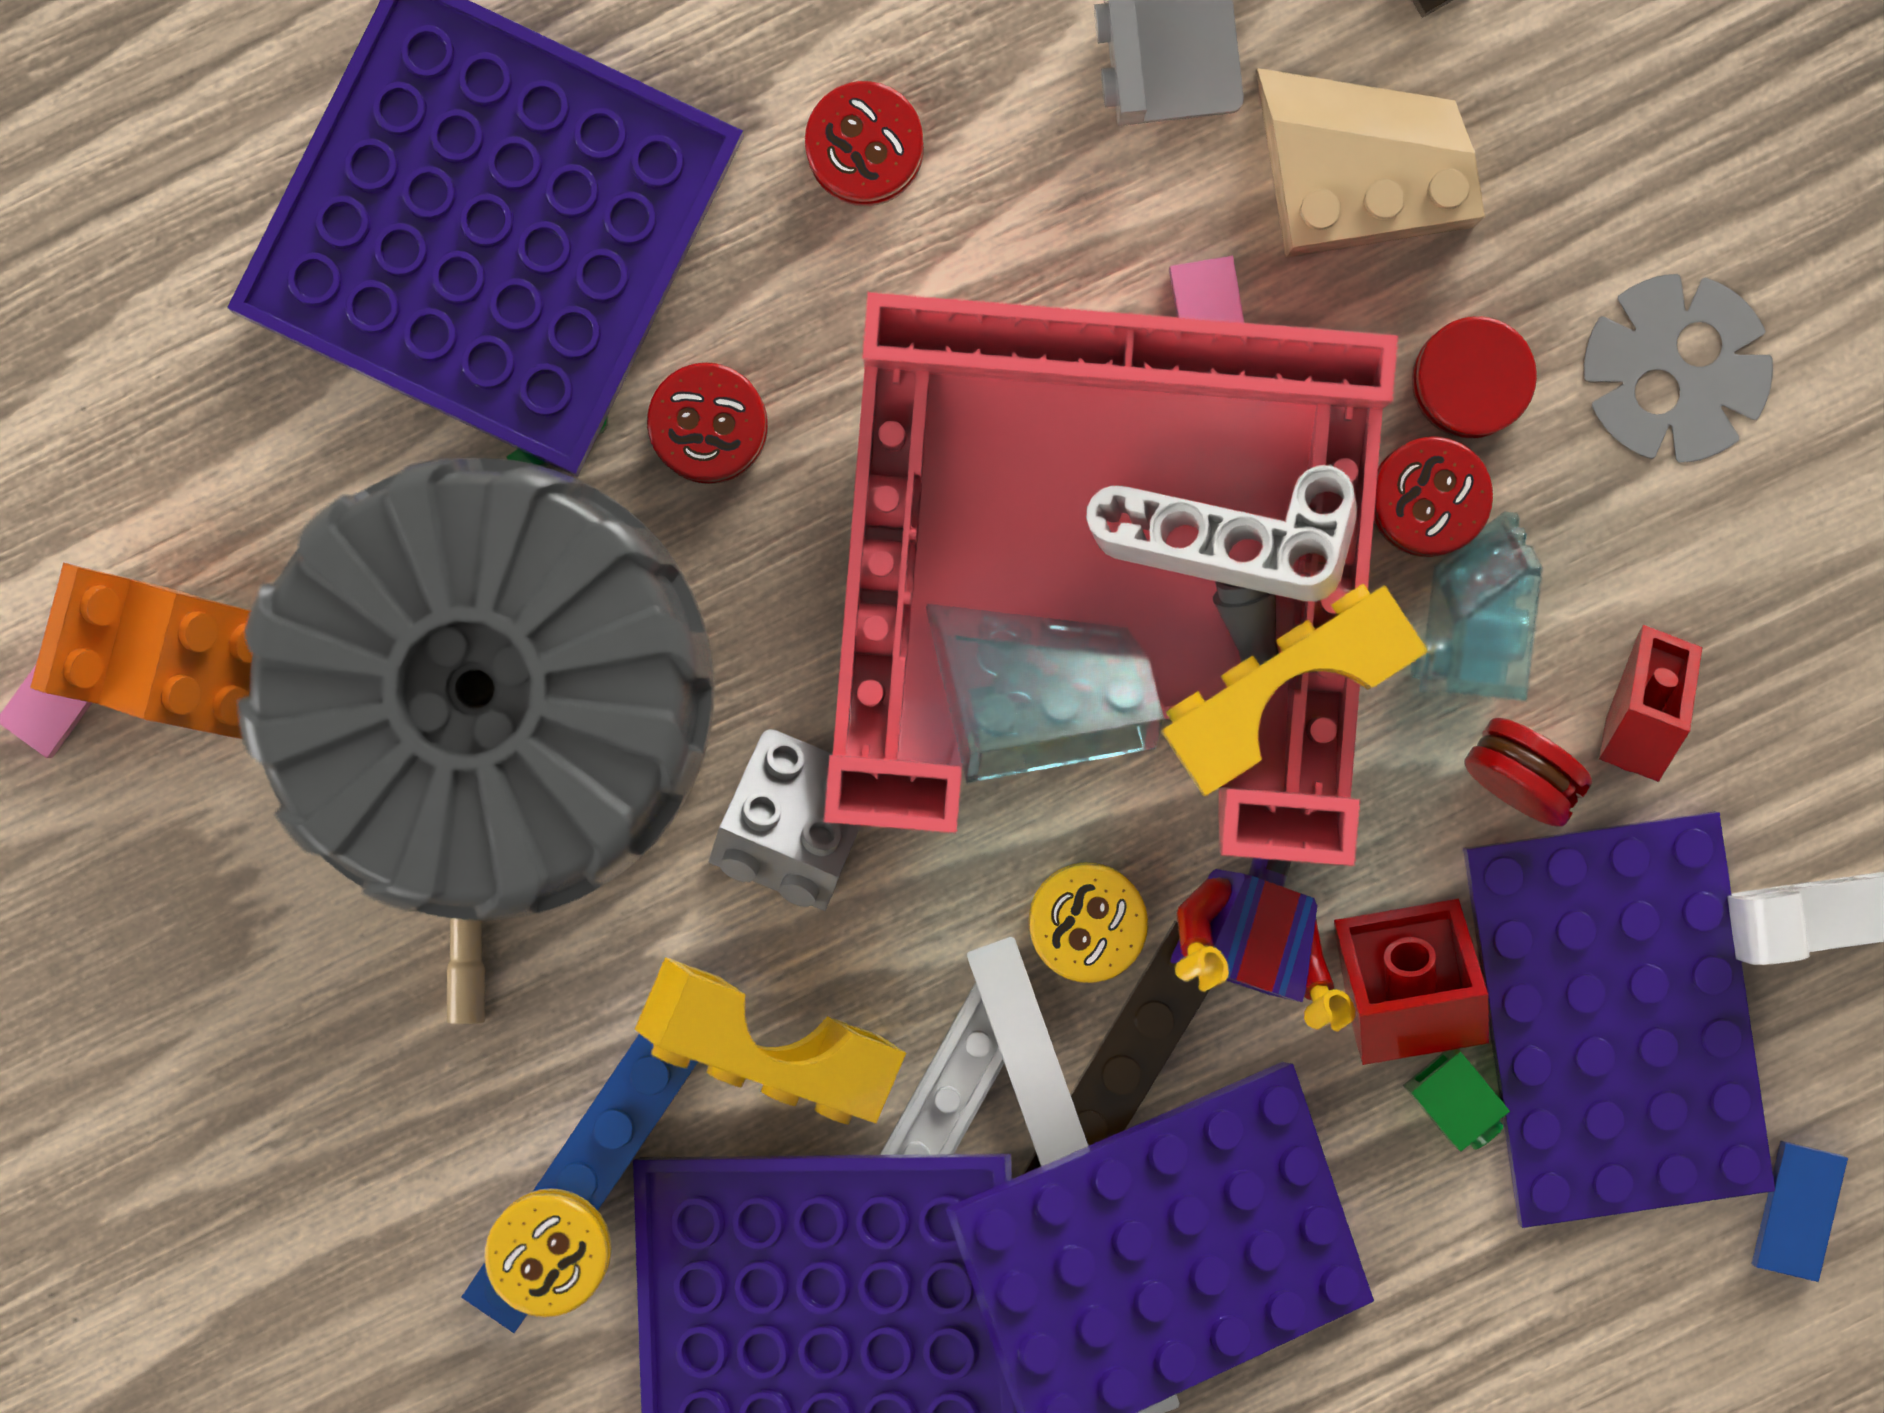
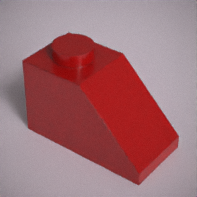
M1646 625L1642 626L1606 716L1599 760L1654 781H1660L1690 732L1703 647Z

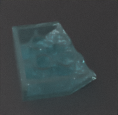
M1504 511L1486 525L1471 543L1452 552L1434 566L1426 637L1422 641L1429 652L1411 663V677L1420 679V693L1487 701H1526L1542 566L1533 546L1525 545L1527 533L1524 528L1518 527L1520 518L1517 513Z
M926 604V612L966 783L1156 749L1164 716L1149 659L1128 628Z

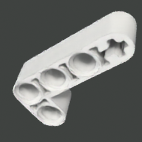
M1317 466L1307 470L1299 478L1294 488L1286 522L1125 486H1109L1097 492L1087 506L1086 519L1098 547L1106 555L1115 559L1301 601L1316 602L1332 594L1341 580L1357 518V504L1350 478L1342 470L1333 466ZM1322 492H1334L1344 499L1341 506L1335 512L1327 515L1317 514L1311 511L1308 506L1311 500ZM1122 513H1128L1132 524L1121 523L1117 532H1111L1107 522H1118ZM1190 525L1199 530L1196 540L1190 546L1173 548L1166 544L1169 533L1178 526ZM1142 529L1150 531L1149 542L1147 541ZM1253 539L1263 545L1259 556L1250 562L1239 563L1229 557L1232 546L1238 541ZM1307 553H1317L1327 560L1324 570L1312 577L1297 575L1292 570V567L1300 556Z
M1884 872L1743 891L1727 896L1736 960L1749 964L1766 965L1793 962L1809 958V952L1884 942Z

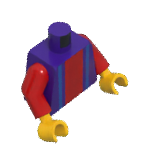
M1253 858L1248 875L1220 869L1212 871L1208 878L1178 907L1179 941L1170 961L1176 964V975L1184 981H1189L1198 976L1199 989L1203 992L1227 981L1266 995L1297 1002H1303L1305 997L1313 1001L1304 1011V1020L1313 1029L1319 1030L1330 1023L1333 1031L1338 1032L1353 1022L1356 1016L1354 1003L1346 993L1334 989V983L1323 956L1316 919L1318 905L1315 898L1284 887L1292 861Z

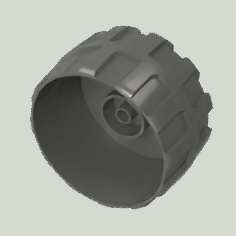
M442 459L410 465L400 473L386 478L359 493L340 496L304 526L299 537L298 549L285 566L281 575L273 584L263 583L261 585L245 626L246 642L253 656L249 696L237 701L240 730L245 749L255 760L263 764L272 789L281 804L274 813L276 818L303 851L321 855L336 870L361 886L364 895L402 910L418 911L434 916L461 920L510 919L551 910L597 890L632 866L666 831L687 799L706 752L714 709L713 661L705 623L686 578L663 544L626 508L592 486L546 467L505 459ZM477 670L486 672L492 678L495 686L491 701L481 708L471 706L463 694V683L467 676Z

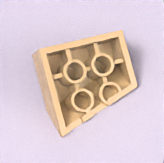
M1260 68L1256 69L1286 258L1474 228L1485 217L1475 152L1455 100Z

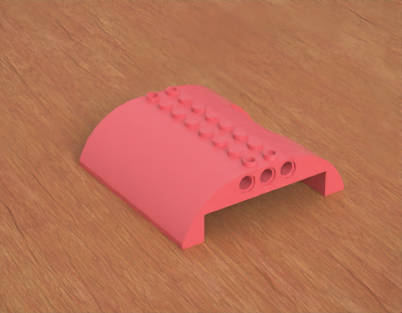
M868 292L862 356L865 368L833 755L829 756L824 822L957 833L962 764L969 740L984 721L998 713L1011 708L1035 706L1156 716L1170 720L1165 712L1199 691L1206 702L1227 688L1220 676L1240 664L1241 659L1239 651L1213 602V596L1217 592L1216 581L1119 560L1106 555L1098 547L1086 519L1087 506L1091 498L1101 489L1109 486H1125L1286 522L1294 488L1299 478L1307 470L1317 466H1333L1342 470L1350 478L1354 489L1357 518L1341 580L1332 594L1316 602L1301 601L1276 595V640L1308 619L1316 630L1335 618L1337 614L1331 607V604L1363 583L1368 589L1383 408L1393 402L1398 335ZM1322 492L1311 500L1308 507L1317 514L1327 515L1335 512L1341 506L1344 499L1334 492ZM1122 513L1118 522H1107L1111 532H1117L1121 523L1132 524L1128 513ZM1190 525L1178 526L1169 533L1166 544L1173 548L1190 546L1196 540L1199 530ZM1142 529L1147 541L1149 542L1150 531ZM1253 539L1238 541L1232 546L1229 557L1239 563L1250 562L1259 556L1263 545ZM1307 553L1295 561L1292 570L1302 577H1312L1324 570L1327 560L1317 553ZM1277 644L1278 652H1279V654H1280V653L1282 652V650L1280 649L1279 645ZM1309 672L1290 678L1274 691L1265 704L1259 721L1258 743L1261 761L1219 787V843L1221 855L1348 866L1355 865L1360 800L1351 798L1360 691L1359 684L1335 673Z

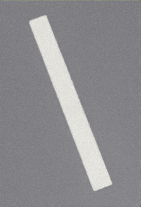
M1008 937L969 951L967 958L1041 1167L1087 1147L1088 1144L1016 940L1013 937ZM1174 1395L1137 1413H1165L1178 1408L1179 1400L1177 1395Z

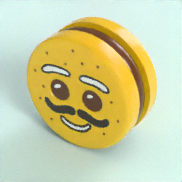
M1081 862L1057 870L1040 885L1030 906L1029 931L1038 955L1052 971L1072 981L1096 983L1121 974L1137 959L1146 941L1148 915L1141 894L1122 873L1103 864Z
M561 1189L536 1190L515 1200L493 1224L485 1246L486 1271L497 1294L514 1309L537 1317L563 1315L583 1305L602 1282L611 1258L610 1234L600 1213L583 1197Z

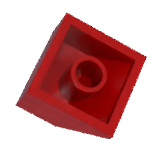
M1459 898L1334 920L1345 993L1351 998L1356 1008V1016L1351 1024L1362 1065L1489 1044L1488 992Z

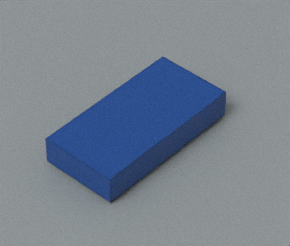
M1780 1140L1773 1170L1775 1191L1768 1192L1752 1265L1757 1268L1819 1282L1848 1161L1847 1157Z

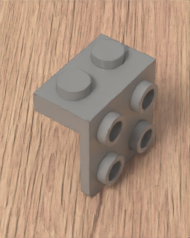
M1104 0L1103 4H1094L1098 44L1108 42L1111 62L1110 68H1101L1105 107H1116L1118 126L1232 114L1241 108L1244 97L1233 0Z
M777 730L763 732L720 824L708 863L720 867L726 875L742 882L754 881L778 891L783 898L795 905L803 907L814 906L826 911L846 859L861 825L824 822L829 756L833 754Z

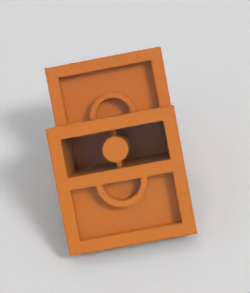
M63 562L30 688L47 694L100 704L144 720L242 739L237 701L249 696L253 653L246 642L245 626L251 610L208 600L168 587Z

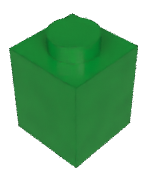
M1458 1049L1444 1051L1403 1085L1448 1141L1460 1152L1469 1145L1474 1150H1477L1489 1143L1504 1127L1499 1120L1510 1112L1507 1106Z

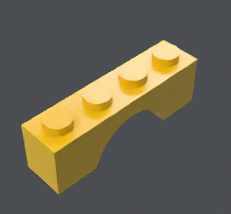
M1363 583L1331 604L1337 616L1315 630L1309 619L1276 640L1282 650L1280 654L1261 666L1254 655L1220 676L1227 686L1223 691L1206 702L1199 691L1165 712L1172 724L1161 730V732L1203 797L1261 761L1258 727L1262 711L1274 691L1290 678L1309 672H1330L1347 677L1366 690H1369L1429 652L1385 585L1370 594Z
M665 957L634 1029L654 1044L651 1051L653 1056L681 1068H687L691 1059L709 1065L706 1071L707 1074L732 1086L742 1088L745 1079L763 1084L761 1089L763 1094L787 1105L796 1106L800 1097L816 1103L814 1110L817 1113L842 1124L849 1125L853 1116L875 1124L877 1123L905 1058V1051L878 1034L828 1016L810 1034L792 1044L780 1047L756 1045L751 1038L746 1024V994L721 977Z

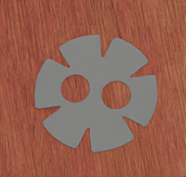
M1679 274L1653 277L1621 293L1618 296V301L1636 330L1633 331L1606 317H1599L1590 335L1584 359V376L1586 381L1623 383L1592 403V408L1603 426L1621 444L1651 459L1656 457L1670 425L1672 426L1675 455L1678 462L1702 460L1720 453L1738 442L1739 435L1721 409V406H1725L1752 420H1757L1766 404L1773 378V359L1770 355L1734 354L1738 349L1765 334V329L1753 309L1728 287L1711 279L1703 278L1688 311H1686L1682 281ZM1695 322L1710 324L1718 331L1722 340L1720 355L1713 363L1704 367L1689 365L1681 358L1677 349L1679 334L1687 325ZM1656 369L1667 371L1675 377L1679 384V400L1673 409L1664 414L1649 413L1642 409L1636 400V384L1639 378L1648 371Z

